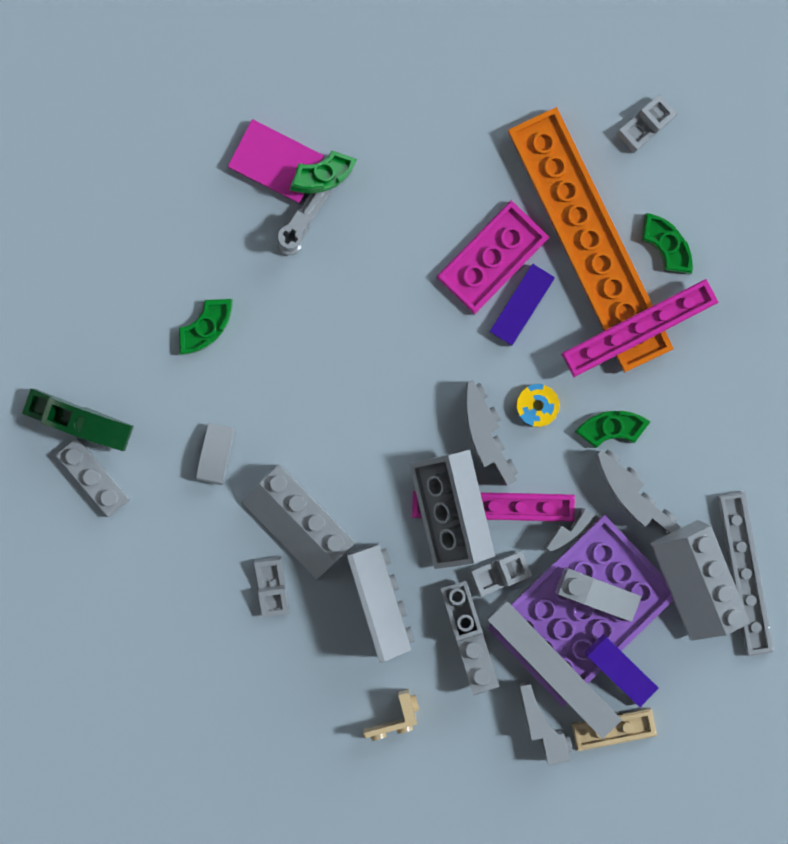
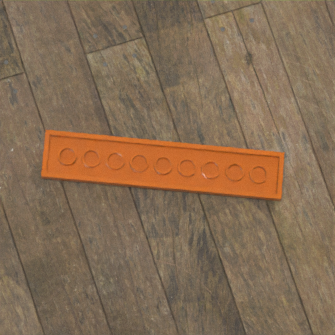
M555 107L508 129L511 141L603 331L652 307V302L558 108ZM663 331L622 352L616 358L623 373L674 348L666 331Z

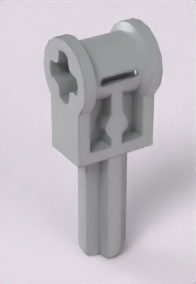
M331 190L311 193L300 211L297 210L290 223L280 229L278 233V247L283 254L295 255L300 251L302 239L311 227V222L326 201ZM285 238H295V242L291 241L289 242V244L285 243Z

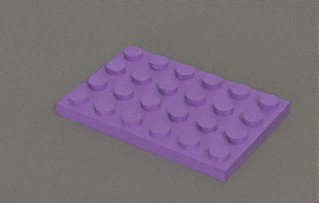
M602 515L511 605L588 684L601 669L584 653L602 634L622 651L674 600L664 576L605 515ZM564 567L642 596L633 621L625 620L555 593ZM489 624L487 626L488 630L564 707L567 702L492 624Z

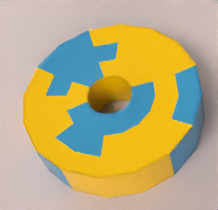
M534 384L526 387L519 394L516 401L518 416L524 423L532 427H542L550 424L559 412L560 402L557 394L552 388L544 384ZM535 401L542 403L543 406L540 411L533 408Z

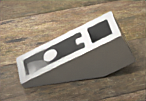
M564 567L555 593L631 622L642 597L567 567Z

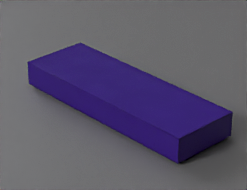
M532 263L489 333L512 346L555 277Z
M604 634L584 653L639 707L659 689Z

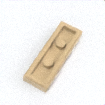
M646 708L617 714L622 721L603 739L585 721L571 723L577 752L657 736L652 709Z

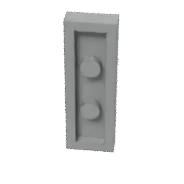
M79 438L73 440L56 455L107 517L112 516L131 500Z

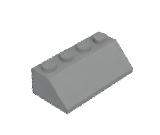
M470 450L410 463L434 569L475 564L495 557Z
M280 464L242 502L316 580L356 543Z
M696 520L650 543L691 641L725 636L750 623L711 525Z
M380 544L349 553L347 555L379 662H385L411 651L410 643L415 642L411 627L405 628L402 619L407 614L403 601H397L394 593L399 588L395 575H389L386 565L391 564L387 549H381Z

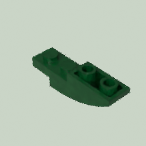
M34 388L30 389L22 414L41 421L40 423L120 451L126 450L134 427L87 407L78 406Z

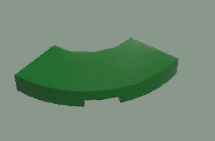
M331 150L328 157L320 163L311 165L299 163L290 190L300 193H320L331 190L347 179L357 159Z
M646 213L641 241L653 245L660 252L664 262V271L691 275L693 261L687 241H685L672 223L660 216Z
M232 299L205 300L204 308L199 318L192 324L179 328L180 355L199 352L213 344L221 336L231 317Z
M609 411L589 418L574 432L594 448L612 438L625 439L635 443L650 424V421L632 412Z

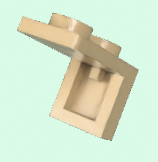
M409 689L398 691L404 718L363 729L364 738L370 737L371 741L387 737V732L397 730V733L401 734L413 730V726L417 725L415 712L420 711L416 694L410 696Z

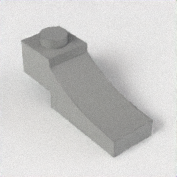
M530 682L518 683L531 740H542L545 759L548 765L570 761L569 753L573 752L570 736H565L561 729L555 730L545 719L536 702Z

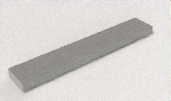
M745 491L718 495L717 501L730 573L750 621L748 625L740 628L745 656L774 652Z
M507 600L487 619L602 739L622 721Z

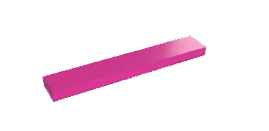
M704 279L561 353V356L574 378L719 302L707 279Z
M413 491L412 518H422L416 491ZM480 492L487 520L574 522L575 495Z

